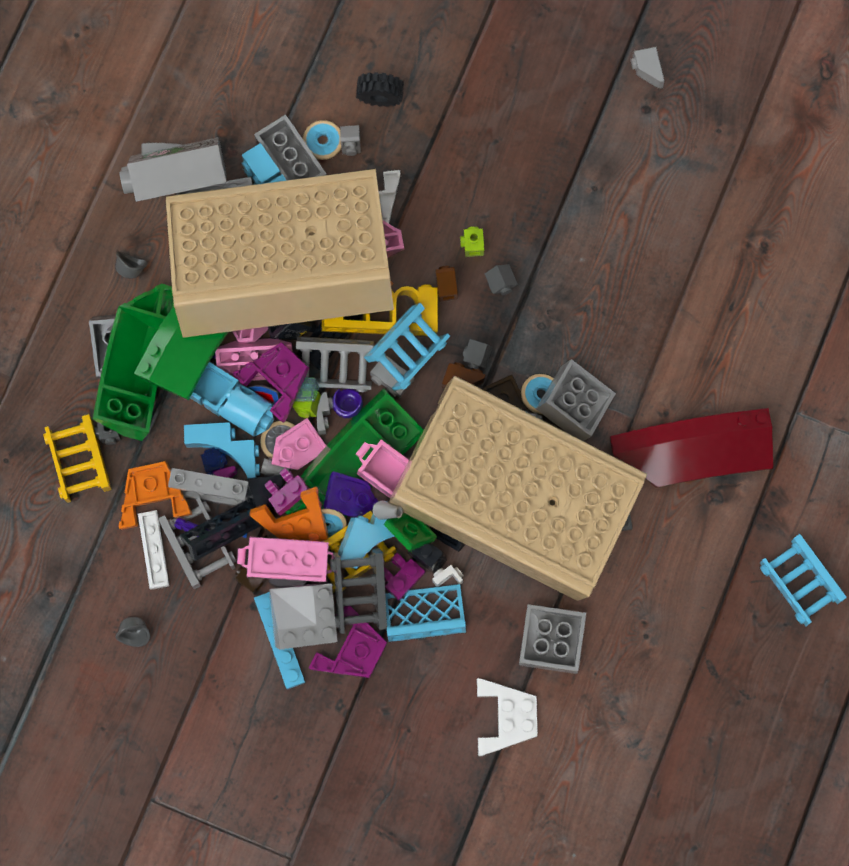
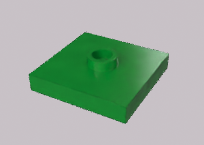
M403 513L400 518H391L384 523V526L408 551L422 547L424 544L432 543L437 538L423 522L406 513Z

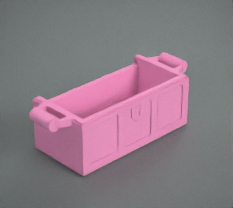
M380 440L377 445L364 442L356 453V456L359 457L362 463L357 475L390 498L409 460L383 440ZM372 447L373 451L364 461L362 459L363 456L366 454L369 448Z
M250 537L249 546L242 549L238 548L237 564L247 568V577L326 582V574L333 572L327 570V558L329 554L332 555L331 559H333V553L328 551L329 542ZM246 549H249L248 565H245Z

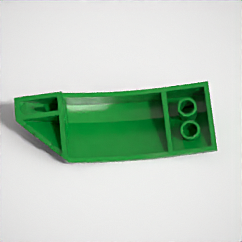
M161 283L154 289L146 291L118 307L97 391L92 419L122 436L140 441L148 435L150 430L157 386L144 381L135 375L134 372L161 323L174 306L172 286Z
M173 306L152 338L134 374L150 384L189 400L206 366L228 332L183 338L175 307Z
M383 388L361 409L357 416L353 417L300 477H302L309 489L318 488V496L322 504L321 509H324L323 505L329 477L333 471L364 480L357 475L362 463L359 457L356 456L364 442L377 445L380 440H383L403 455L420 439L424 429ZM370 447L366 454L363 456L362 459L364 461L373 451L372 447ZM301 499L288 509L286 513L289 515L307 507Z

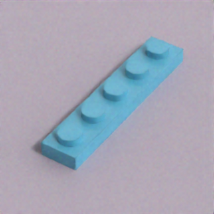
M270 592L254 597L286 689L304 684L305 680L293 648L281 650L275 648Z

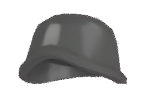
M119 251L116 252L115 269L119 275L125 278H137L148 264L146 260Z
M128 617L120 623L115 637L123 644L142 647L149 642L150 632L141 618Z

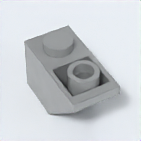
M359 125L340 126L342 154L354 156L357 153H361Z

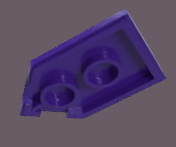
M333 471L329 477L323 506L324 509L336 510L343 515L357 518L358 515L363 516L373 510L375 503L379 502L374 497L368 481Z

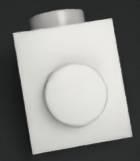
M452 565L448 566L445 570L441 568L433 574L434 578L432 581L436 587L442 585L452 576L458 584L463 583V574L457 567L453 568Z

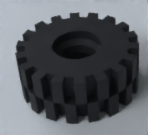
M386 73L361 74L357 81L356 98L360 102L364 101V104L369 103L371 106H396V104L402 103L404 82L399 77H394L391 74L386 75Z

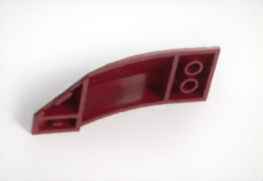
M769 408L692 418L610 436L613 456L646 473V479L656 488L717 476L773 469V436Z

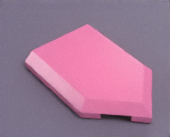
M308 418L276 438L272 465L298 470L314 460L326 447V444Z

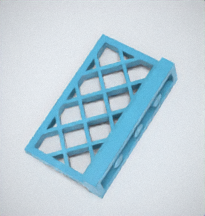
M460 584L409 590L404 596L405 598L400 600L401 602L395 610L388 605V599L395 597L390 593H385L389 642L466 632ZM457 590V598L453 602L445 597L448 591ZM430 593H435L439 596L434 605L425 599ZM415 595L420 600L413 607L406 600L410 596ZM442 599L450 604L445 612L436 607ZM422 602L431 607L425 615L417 610ZM403 604L411 609L406 617L397 612ZM454 607L460 612V618L452 619L447 614ZM433 610L442 615L438 621H432L428 618ZM414 612L422 617L419 623L413 624L408 620ZM395 614L403 620L399 626L390 625V620Z

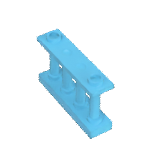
M421 303L412 305L364 356L369 363L373 361L380 362L398 381L392 387L394 391L406 389L411 384L410 380L437 350L440 351L446 346V340L450 337L449 334L438 336L422 319L421 312L425 308ZM412 322H416L434 342L428 349L409 330V325ZM400 335H404L422 355L416 362L398 345L397 338ZM388 348H392L410 368L404 375L385 357L386 354L384 352Z
M799 534L792 539V547L769 563L764 558L760 562V569L765 576L769 575L796 612L795 617L800 624L804 623L807 626L812 622L809 618L812 614L831 601L839 604L847 597ZM795 554H800L804 559L803 564L780 579L774 569ZM806 570H812L816 575L815 579L792 595L785 585ZM819 585L824 586L828 591L827 595L806 610H803L797 601Z

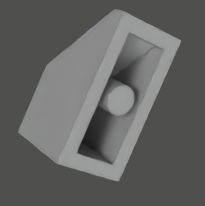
M656 47L634 51L633 58H631L632 69H636L637 76L659 89L663 88L664 78Z

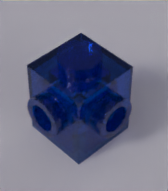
M210 448L205 450L204 454H200L206 474L213 475L212 472L226 468L225 465L228 464L225 453L221 454L219 449Z

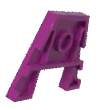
M281 342L263 353L262 357L254 362L247 363L246 367L233 372L232 375L244 386H247L258 372L271 383L282 396L270 411L284 423L308 373L309 367Z
M350 605L343 606L344 617L359 616ZM368 623L351 624L353 627L336 660L333 661L316 652L309 669L370 678L387 642Z

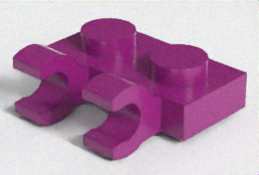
M286 468L279 472L288 483L283 488L279 489L271 480L265 484V487L273 495L268 500L279 515L284 514L301 500V492L309 489L302 477L299 475L294 477Z
M396 553L392 558V563L400 571L393 576L384 567V580L388 583L385 589L400 601L425 574V570L412 559L406 562Z

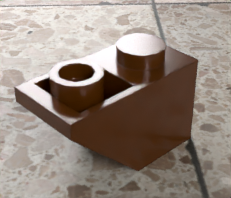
M450 266L439 267V269L435 270L439 302L458 299L455 268Z
M449 363L442 382V389H445L448 382L454 376L474 386H478L484 383L485 374H482L483 371L472 368L470 370L464 368L465 366L461 363Z

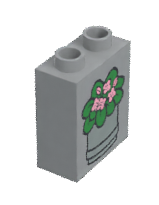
M219 137L130 156L127 166L121 167L122 171L119 172L124 194L134 192L136 202L226 183L227 178Z

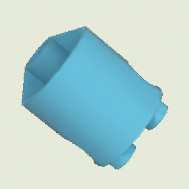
M239 383L234 390L231 388L225 397L228 400L218 411V414L253 437L267 431L274 421L273 413L270 411L274 404Z

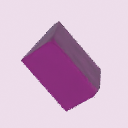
M234 466L212 473L215 476L232 479L238 471Z

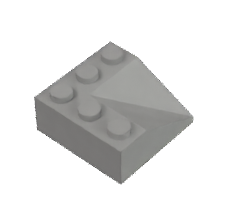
M571 359L560 367L536 410L566 433L585 441L594 433L616 393Z
M321 582L269 589L275 648L281 650L337 642L332 583Z
M528 605L519 665L577 674L586 613Z

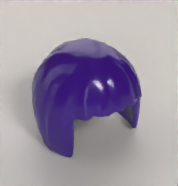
M338 389L332 397L333 410L339 417L344 419L353 418L358 415L363 407L362 396L353 389H343L342 391Z

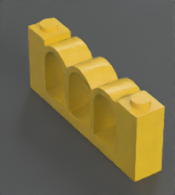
M421 285L417 290L409 286L401 287L395 293L392 291L394 310L389 311V322L370 321V313L363 314V321L343 320V317L322 319V331L386 334L396 323L397 297L406 295L411 297L415 304L421 303L425 309L421 312V317L437 333L438 290L432 287V285ZM416 322L409 325V330L414 336H427Z

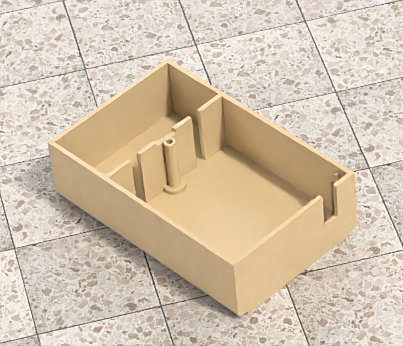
M376 169L166 196L174 307L183 338L394 310Z
M454 376L446 385L438 401L439 405L430 417L388 503L402 507L403 513L576 601L589 597L637 499L647 474Z

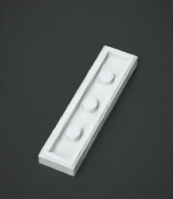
M158 511L139 513L138 518L149 587L151 590L168 587L170 584Z

